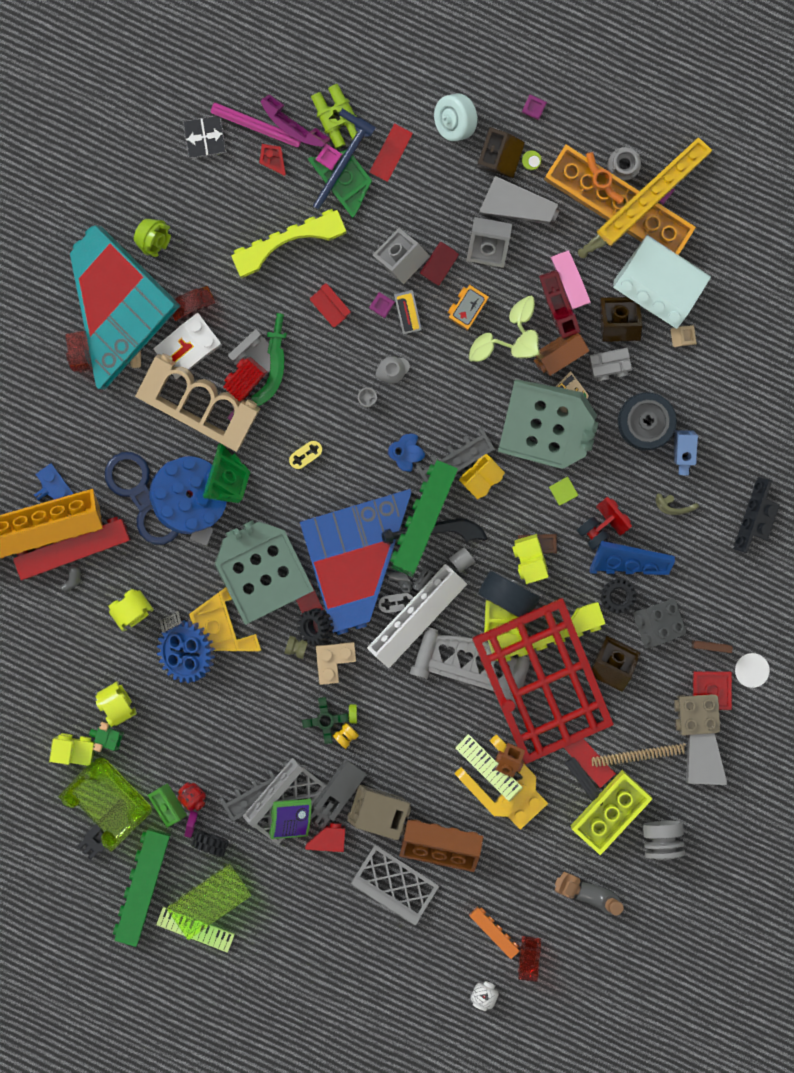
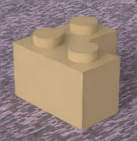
M355 642L316 645L320 685L339 683L337 664L356 662Z

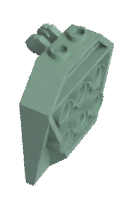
M515 379L498 452L564 469L584 458L588 451H592L594 433L597 432L599 422H596L597 414L583 392ZM537 401L545 402L546 406H539ZM559 407H566L568 412H562ZM533 419H540L542 424H535ZM555 425H562L564 430H558ZM529 436L536 437L537 442H532ZM551 442L558 443L560 447L554 448Z
M253 520L243 524L244 529L242 530L235 528L225 533L227 537L223 538L214 563L245 625L314 591L285 530L262 522L254 523ZM271 545L277 548V554L273 557L267 552ZM253 554H257L260 557V562L257 565H253L250 561V557ZM237 562L243 566V570L239 574L233 571V565ZM281 566L287 569L285 577L278 575V569ZM263 575L270 577V583L267 586L262 585L260 582ZM246 583H250L253 586V591L250 594H246L243 591V586Z

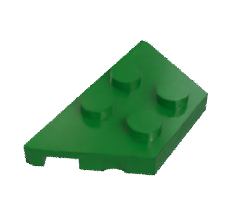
M345 150V151H340V153L342 154V157H343L344 153L346 152V150ZM352 155L331 190L352 219L356 216L372 180ZM309 157V163L322 180L327 183L338 163L331 171L317 162V157Z
M221 443L218 444L203 497L239 503L243 499L250 471L241 463L235 453L231 455L225 448V445Z

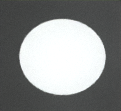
M755 653L742 656L735 667L738 681L744 686L751 688L765 683L770 671L766 659Z

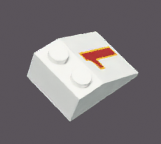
M197 313L153 349L157 354L162 355L164 353L173 358L172 361L176 362L174 367L181 366L190 370L221 347L222 344L199 313ZM177 373L173 374L176 380L182 376Z

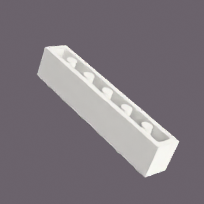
M445 564L367 649L385 666L390 668L463 590L467 583Z

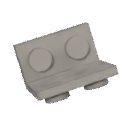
M256 329L228 354L236 365L242 358L252 357L266 371H270V354L267 353L269 343Z

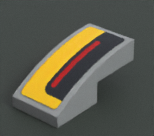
M413 290L394 294L403 334L422 330Z

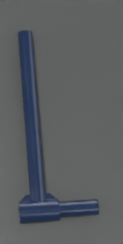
M343 108L339 115L355 125L357 134L315 201L313 207L320 210L363 137L371 136L376 128Z

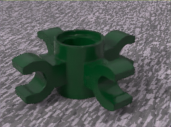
M326 697L318 698L320 708L318 717L302 719L303 728L318 726L323 729L324 743L330 744L332 743L331 727L333 724L348 722L349 718L348 713L332 715L328 712ZM324 715L329 716L331 719V723L327 726L320 723V718Z

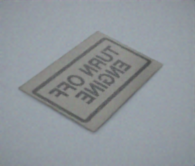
M178 611L160 620L163 633L181 623Z

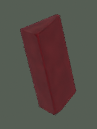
M440 241L420 274L439 286L459 254Z

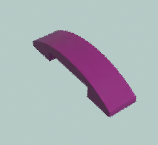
M270 94L262 98L261 104L268 116L281 130L291 137L314 146H324L331 140V138L317 128L309 132L281 111L285 105Z

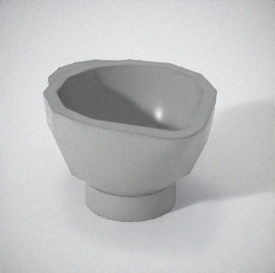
M386 357L380 362L376 370V377L389 384L397 383L409 371L410 364L405 358Z

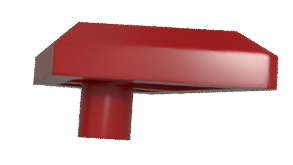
M262 144L259 163L285 176L281 147Z

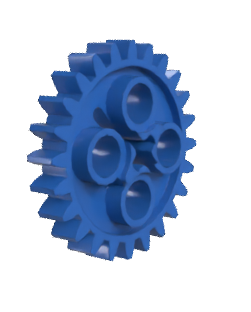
M182 620L179 625L164 633L161 632L164 637L158 638L162 643L157 645V648L161 649V652L157 653V655L162 656L159 663L165 664L162 669H168L167 675L174 674L173 680L179 679L181 683L200 680V678L206 676L205 673L210 672L209 667L214 665L210 661V659L215 658L211 654V651H214L215 648L210 647L213 640H207L210 634H203L205 628L198 629V623L192 625V621L185 622V620Z

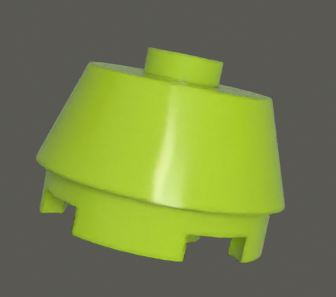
M145 219L138 225L135 231L134 242L145 255L157 257L161 248L166 249L170 242L171 235L168 234L170 226L166 225L163 220Z

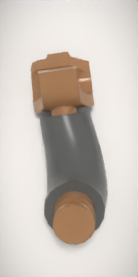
M563 872L561 877H558L556 880L555 892L570 899H573L575 896V899L591 904L609 915H620L623 911V905L619 897L609 889L595 884L580 883V878L567 872Z

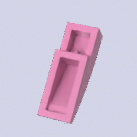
M569 250L552 256L551 260L555 270L559 273L571 309L574 310L590 304L587 291Z

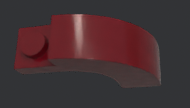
M554 270L540 275L539 279L547 306L562 339L579 333L580 329L576 316L568 303L558 271Z

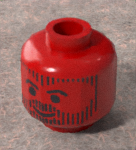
M188 782L179 789L178 801L188 811L195 809L199 811L205 805L206 794L196 783L190 784Z

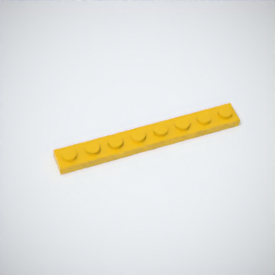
M698 137L598 230L597 234L612 246L712 152V149Z

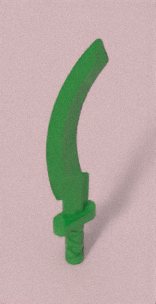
M281 313L276 314L274 333H267V337H270L267 351L270 354V373L262 389L251 396L252 401L257 404V407L267 402L276 393L283 378L284 352L280 346L282 338H286L287 333L281 334L284 314Z

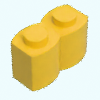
M485 454L476 461L472 468L461 476L459 481L478 500L487 495L492 485L502 480L505 472L490 456Z

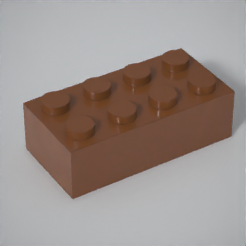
M407 820L399 856L475 872L480 857L483 835H479L476 832L460 831L457 828H445L438 824H426L419 820Z

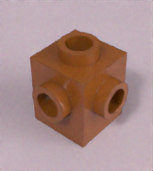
M507 743L503 752L499 751L495 761L498 764L495 770L513 778L516 771L520 772L524 765L522 758L525 750Z

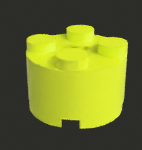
M131 589L124 594L125 598L120 602L116 600L108 606L110 609L109 614L121 631H126L125 626L127 625L135 626L149 615L147 613L148 610L151 612L154 610L140 590Z
M118 681L99 691L96 695V704L100 711L104 710L107 714L106 720L111 727L117 726L137 714L135 707L131 709L132 701Z

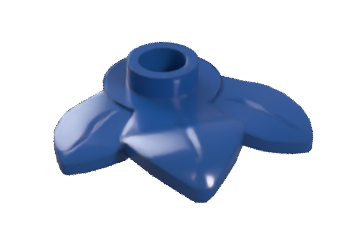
M405 434L398 442L392 443L388 448L389 457L396 461L398 468L402 471L411 472L413 469L412 462L421 461L425 457L424 451L416 445L418 435ZM396 448L401 450L399 455L395 453Z

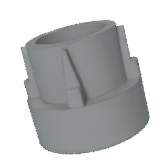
M618 148L608 159V171L624 182L632 180L641 168L640 155L631 148ZM627 160L629 168L622 169L619 166V161Z

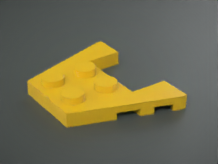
M226 587L189 613L192 625L198 623V629L205 628L203 634H210L207 640H213L210 647L215 648L214 651H261L256 634L236 639L225 601L232 600Z

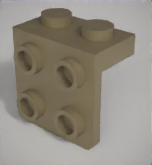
M678 695L677 700H674V710L678 712V719H675V727L679 734H710L720 731L717 695Z

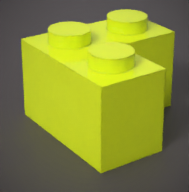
M537 534L515 540V546L512 548L515 558L519 557L520 559L518 572L521 580L525 579L526 584L548 578V568Z
M61 733V735L53 738L49 762L91 766L95 742L91 741L90 737L80 736V739L72 738L71 734Z

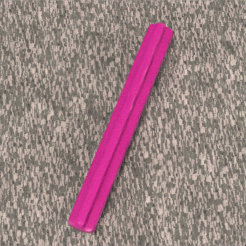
M214 103L211 108V113L294 147L300 146L301 141L291 137L278 127L218 103Z

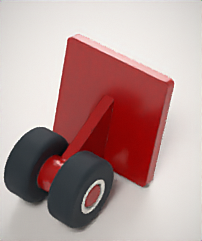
M606 497L596 506L606 518V521L596 528L595 526L599 522L593 516L577 529L581 537L587 534L591 539L587 544L592 550H595L601 541H606L610 537L606 530L599 532L608 523L620 536L632 527L628 516L622 514L618 509L617 503L609 497Z

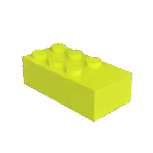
M621 770L570 826L578 836L601 855L648 805L652 797L625 771Z

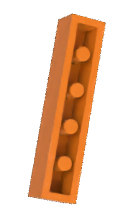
M477 906L469 916L512 959L519 952L518 944L510 940L511 937L507 933L504 934L502 932L503 929L499 925L496 926L493 923V918L491 916L488 917L482 907L479 908Z

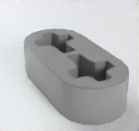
M409 593L386 595L379 600V608L384 613L402 611L405 605L398 604L397 601L403 600L404 596L411 600L414 597ZM384 599H388L389 602L395 601L396 605H391L390 609L386 610L385 607H382L381 603L385 602Z

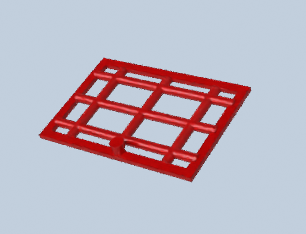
M563 598L472 638L518 748L525 750L522 758L524 764H528L614 725ZM559 609L563 622L556 624L552 612ZM545 615L549 628L529 637L524 624ZM517 628L522 640L502 649L497 636ZM565 629L568 631L580 661L572 664L560 631ZM553 635L566 668L545 677L532 644ZM490 640L494 649V653L487 655L483 642ZM525 647L538 680L518 689L505 656ZM497 659L526 726L527 732L520 734L511 712L515 709V703L510 699L506 700L491 662ZM581 669L584 671L595 698V702L590 704L576 674V671ZM569 675L582 707L561 716L549 683ZM542 687L554 720L534 728L521 696ZM599 708L603 721L596 723L592 711ZM585 714L589 727L569 735L565 723ZM558 727L563 739L542 747L538 735ZM531 739L536 751L528 753L524 741Z

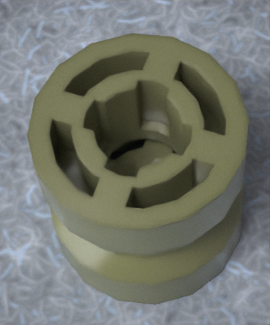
M290 635L284 654H296L297 658L303 659L308 644L307 641L301 640L299 642L296 637Z

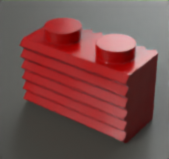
M252 357L242 358L236 365L237 371L234 374L231 372L224 380L226 384L223 388L239 402L246 399L268 372Z

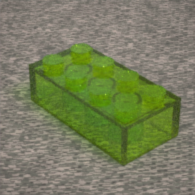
M229 862L169 904L166 909L185 937L190 940L251 897L252 894Z

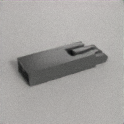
M345 758L312 805L311 820L316 815L313 820L314 824L317 825L322 819L319 827L323 829L330 819L332 821L335 820L367 775L365 771ZM330 796L333 797L335 801L333 803L328 801V805L325 808L323 805Z

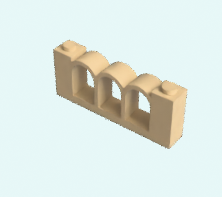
M164 353L155 356L135 397L237 452L260 411L257 404L248 399L247 401L239 402L229 392L218 394L216 386L211 381L201 379L194 382V377L187 368L181 366L174 367L176 362L172 361L173 358ZM175 373L182 375L187 381L186 391L178 406L160 396L169 376ZM198 386L206 388L211 396L210 404L202 419L183 409L193 388ZM221 399L230 401L235 410L226 431L207 422L216 402Z

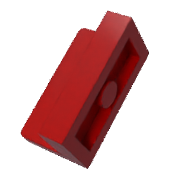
M327 283L322 285L320 290L310 297V301L333 328L351 314V311Z

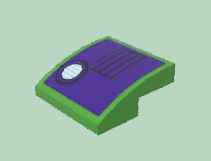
M311 799L273 802L270 814L272 818L269 832L270 838L280 839L308 836L311 820Z

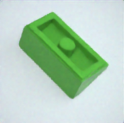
M168 783L147 795L167 828L187 816Z

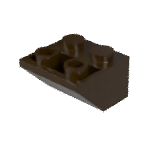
M490 127L477 167L513 179L525 142L507 132Z

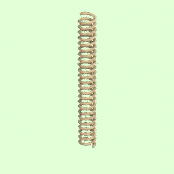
M683 743V746L682 744H679V746L677 744L675 746L668 745V747L664 746V748L661 746L660 749L658 747L656 749L649 748V751L648 749H645V751L642 749L641 751H634V753L631 751L630 754L629 752H626V754L623 752L622 754H615V756L613 754L611 756L608 754L607 757L606 755L600 756V758L597 756L596 759L595 757L592 758V766H594L595 762V766L598 767L599 762L601 767V759L604 767L605 759L608 766L609 759L611 765H613V759L616 765V756L619 764L620 756L623 764L624 757L626 763H628V757L630 762H632V757L635 762V754L637 761H639V754L642 761L643 754L645 760H647V754L648 758L651 759L650 751L653 759L654 751L656 758H658V751L662 758V751L664 757H666L665 749L669 757V748L672 756L673 748L675 755H677V749L679 755L681 754V749L683 754H685L684 745L686 746V744Z

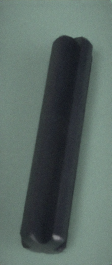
M575 757L569 758L565 762L566 766L593 802L600 792Z

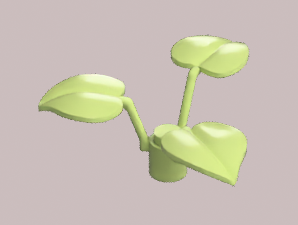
M532 295L525 297L517 302L510 311V321L513 324L517 323L522 332L521 337L516 340L514 345L493 339L491 333H485L480 335L472 344L469 360L479 362L488 358L494 349V343L511 348V353L516 358H531L539 355L538 334L534 330L525 332L522 327V322H527L534 312V297Z

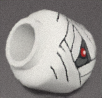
M485 981L484 984H476L470 998L473 1002L472 1005L483 1011L492 1009L499 995L498 991L494 989L495 985L488 981Z

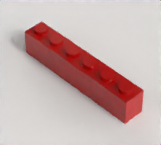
M118 517L107 520L108 524L103 525V529L61 540L49 546L43 545L35 548V551L28 553V550L17 553V557L13 558L20 580L28 579L131 541L124 519L118 520Z

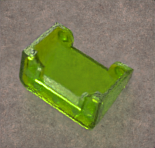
M97 758L88 765L58 796L67 807L74 808L79 805L104 831L101 841L103 846L110 852L116 849L152 813V808L148 802L104 758Z

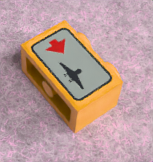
M471 285L468 288L463 287L458 295L461 299L457 305L453 303L447 312L450 314L448 319L467 331L489 298Z

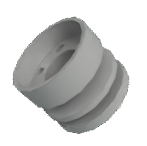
M655 821L644 823L643 837L652 839V842L644 844V847L653 849L645 851V857L656 860H670L684 856L685 850L678 848L684 846V842L675 840L676 837L684 835L683 822Z

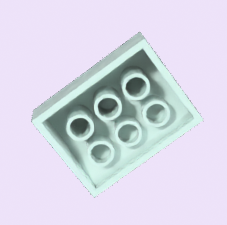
M646 235L614 279L613 288L677 329L689 314L711 276Z

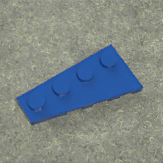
M601 541L590 566V573L606 571V574H614L615 571H626V574L643 572L650 575H669L675 563V556Z

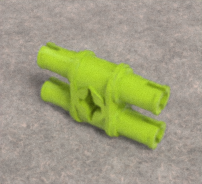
M335 84L328 88L335 102L334 106H327L321 92L312 95L311 99L318 111L317 118L320 119L325 129L324 133L329 134L335 148L339 149L346 145L339 131L340 127H347L352 140L357 131L354 124L341 116L339 121L336 118L332 119L334 113L337 112L339 115L343 108L357 117V115L354 114L349 104L350 100L345 99L339 85Z

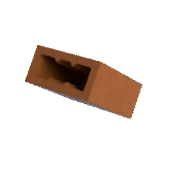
M578 333L563 339L560 336L541 348L539 355L535 356L536 359L533 361L539 370L551 376L589 352V349Z

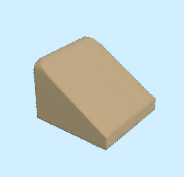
M694 325L680 326L677 329L671 328L673 347L697 344Z

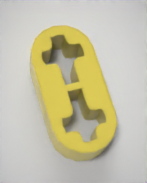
M310 441L290 456V465L295 469H301L321 455V444L317 441ZM310 445H318L319 448L316 455L311 453L307 456L306 452L310 450ZM305 455L306 457L301 461L302 465L293 464L294 456L301 457Z

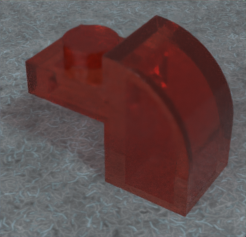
M208 286L200 289L196 288L175 298L180 307L172 316L175 321L194 314L198 310L215 304L216 302Z
M86 331L65 334L68 348L66 357L72 371L75 373L92 371Z
M522 936L518 960V980L538 981L541 938Z

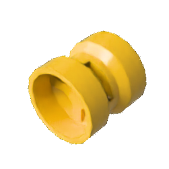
M346 722L342 725V729L336 731L332 736L346 749L352 740H356L359 737V734Z

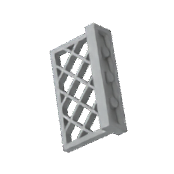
M292 758L246 811L243 818L253 828L255 827L271 839L269 832L272 824L270 814L273 802L306 798L311 799L312 807L326 787V784ZM301 772L306 774V781L297 783L299 774ZM319 784L321 786L316 792L310 793V785ZM306 786V794L297 795V787ZM289 788H293V796L284 797V792ZM268 817V825L260 826L257 824L262 818ZM284 838L271 840L279 845Z
M374 845L357 874L350 882V885L415 926L439 888L437 884ZM375 851L383 855L384 863L373 864L372 856ZM395 862L399 865L400 873L390 875L387 864ZM385 865L387 876L376 878L374 867ZM372 868L374 879L366 881L360 877L364 869ZM412 873L415 875L416 884L406 886L403 874ZM401 875L403 886L392 888L390 877ZM388 878L390 889L380 890L377 880ZM427 883L433 887L429 895L422 896L421 884ZM417 885L419 897L409 899L406 888ZM404 888L406 900H396L393 891ZM420 899L422 907L418 913L411 909L409 901Z

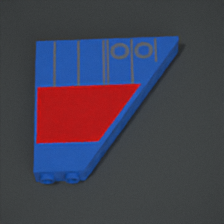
M410 489L300 522L327 614L331 616L329 620H333V623H331V626H334L333 633L337 632L338 635L347 633L350 627L355 626L356 629L366 627V623L370 622L396 539H394L393 544L383 543L382 532L385 529H391L392 532L399 531L410 499Z

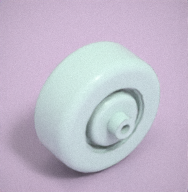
M460 93L442 97L435 107V125L439 133L449 141L469 138L477 126V112L474 104L467 96Z

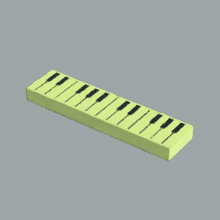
M469 734L458 744L456 749L509 802L522 790L523 787L514 778L495 770L498 763Z
M163 906L156 924L227 953L235 935L232 932Z

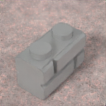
M628 348L589 355L593 379L598 378V381L608 380L609 375L616 374L617 378L628 376V372L632 371Z

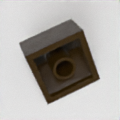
M628 297L600 298L602 342L641 341L642 318L640 305Z
M606 636L591 666L594 677L623 692L632 678L641 653Z

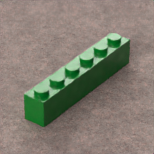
M436 460L435 465H430L427 475L430 476L428 482L423 481L419 491L423 494L420 500L416 498L412 507L415 513L413 517H408L405 527L408 528L406 534H401L397 543L401 545L399 551H394L390 562H393L392 569L413 577L458 468Z
M148 828L147 832L143 831L140 840L143 846L141 851L137 850L134 861H137L136 869L132 868L129 879L132 880L130 887H126L123 898H126L125 906L121 905L118 916L121 917L119 924H115L113 935L116 936L114 941L137 947L171 834Z

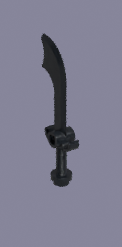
M463 518L436 522L431 535L455 532L465 540V543L473 539L487 540L485 532L478 524ZM385 529L382 532L383 543L393 544V540L399 539L402 533L406 534L407 530L392 532L391 529Z

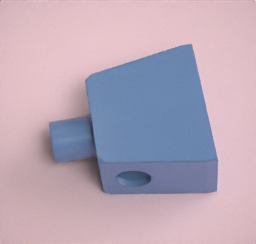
M675 430L674 462L676 465H679V475H690V465H696L698 435L694 430ZM685 452H688L686 457H682Z

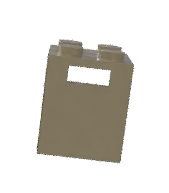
M359 785L355 790L357 792L351 811L348 812L347 821L357 829L399 840V837L403 835L405 825H403L405 818H408L411 811L410 803L400 796Z

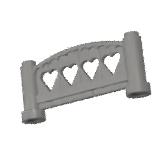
M427 627L415 665L411 667L409 674L428 679L430 672L494 691L486 671L484 670L479 674L475 661L479 654L472 638L451 635L441 636L438 634V630ZM483 642L487 655L492 654L489 643ZM442 644L446 645L447 648L453 647L455 650L454 654L445 662H442L439 652V646ZM459 650L473 654V659L462 668L457 656ZM511 656L512 660L507 661L519 689L524 685L530 665V658L525 656L514 658ZM496 661L491 662L493 669ZM503 675L498 681L506 700H512L515 706H517Z

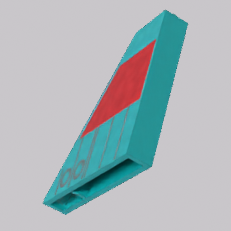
M94 225L87 229L85 232L86 236L82 240L74 244L70 257L96 387L98 389H106L181 305L102 226Z

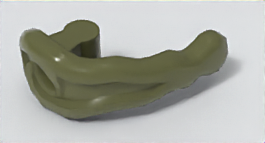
M597 234L588 244L578 250V255L580 258H586L589 252L604 247L607 242Z
M660 493L656 495V505L665 514L681 515L699 508L698 503L680 509L671 508L668 505L674 501L672 495H668L666 498H663Z

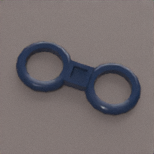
M121 452L114 455L106 465L105 481L108 488L114 494L122 497H131L139 509L137 515L139 534L147 542L154 545H164L173 541L178 536V532L172 530L164 537H155L150 535L144 526L146 514L153 509L149 496L150 490L147 487L150 480V469L147 462L140 455L133 452ZM124 459L135 461L142 470L140 483L132 489L118 487L112 477L115 465Z

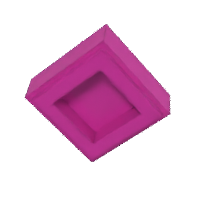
M326 144L316 158V161L332 171L342 157V154Z

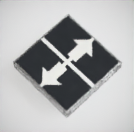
M215 115L182 121L189 160L227 154L221 117Z

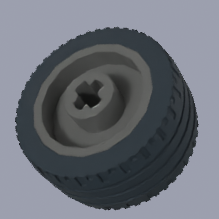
M644 392L634 395L623 404L618 415V428L622 438L630 446L639 450H654L662 447L671 439L676 429L677 419L673 406L666 398L656 393ZM648 418L650 420V424L647 425V423H643V420Z
M493 571L488 573L478 592V595L519 617L534 611L540 598L523 588V585L510 578L506 579Z

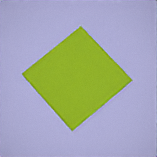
M569 477L549 487L559 506L578 496Z

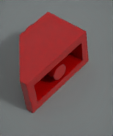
M330 823V826H325L306 843L305 850L344 852L345 827H342L341 823Z

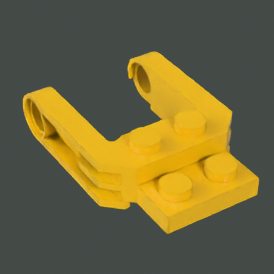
M497 734L489 740L498 751L503 752L506 743ZM525 764L519 772L522 777L516 780L523 788L510 802L502 794L496 801H493L462 767L454 773L493 816L509 817L520 830L548 804L536 791V776Z

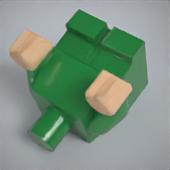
M101 722L98 730H90L89 736L95 738L94 751L101 752L104 748L112 751L119 750L124 734L123 731L110 728V725L105 722Z

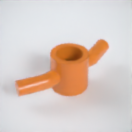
M587 153L588 165L593 173V187L596 190L605 191L610 198L621 204L624 197L615 192L610 186L612 182L611 173L606 169L599 170L594 153ZM598 175H604L608 183L606 185H599L596 181Z

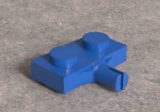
M51 463L36 473L43 487L34 494L38 501L47 494L53 499L73 494Z

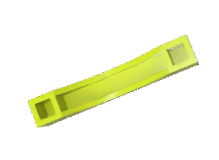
M333 209L327 210L322 213V217L317 219L315 216L308 218L304 221L305 224L301 226L297 224L287 228V232L282 234L280 232L273 233L269 236L270 239L266 241L260 239L251 243L252 247L247 249L241 247L234 250V254L231 257L240 277L244 278L258 272L266 258L279 246L289 241L308 237L330 241L346 234V229L338 211H333Z
M598 602L577 608L571 617L578 637L583 636V632L589 629L590 632L598 631L601 629V625L605 624ZM567 629L560 631L563 642H565V638L569 637ZM503 633L497 636L502 649L522 640L521 637L510 633ZM553 635L532 645L539 651L547 648L549 643L554 642L555 645L556 643ZM488 640L491 652L494 653L491 642ZM524 647L506 655V661L512 660L511 656L517 654L518 657L528 655L526 648Z

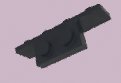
M757 478L735 540L734 550L747 553L753 536L768 541L780 504L766 499L772 483L771 480Z

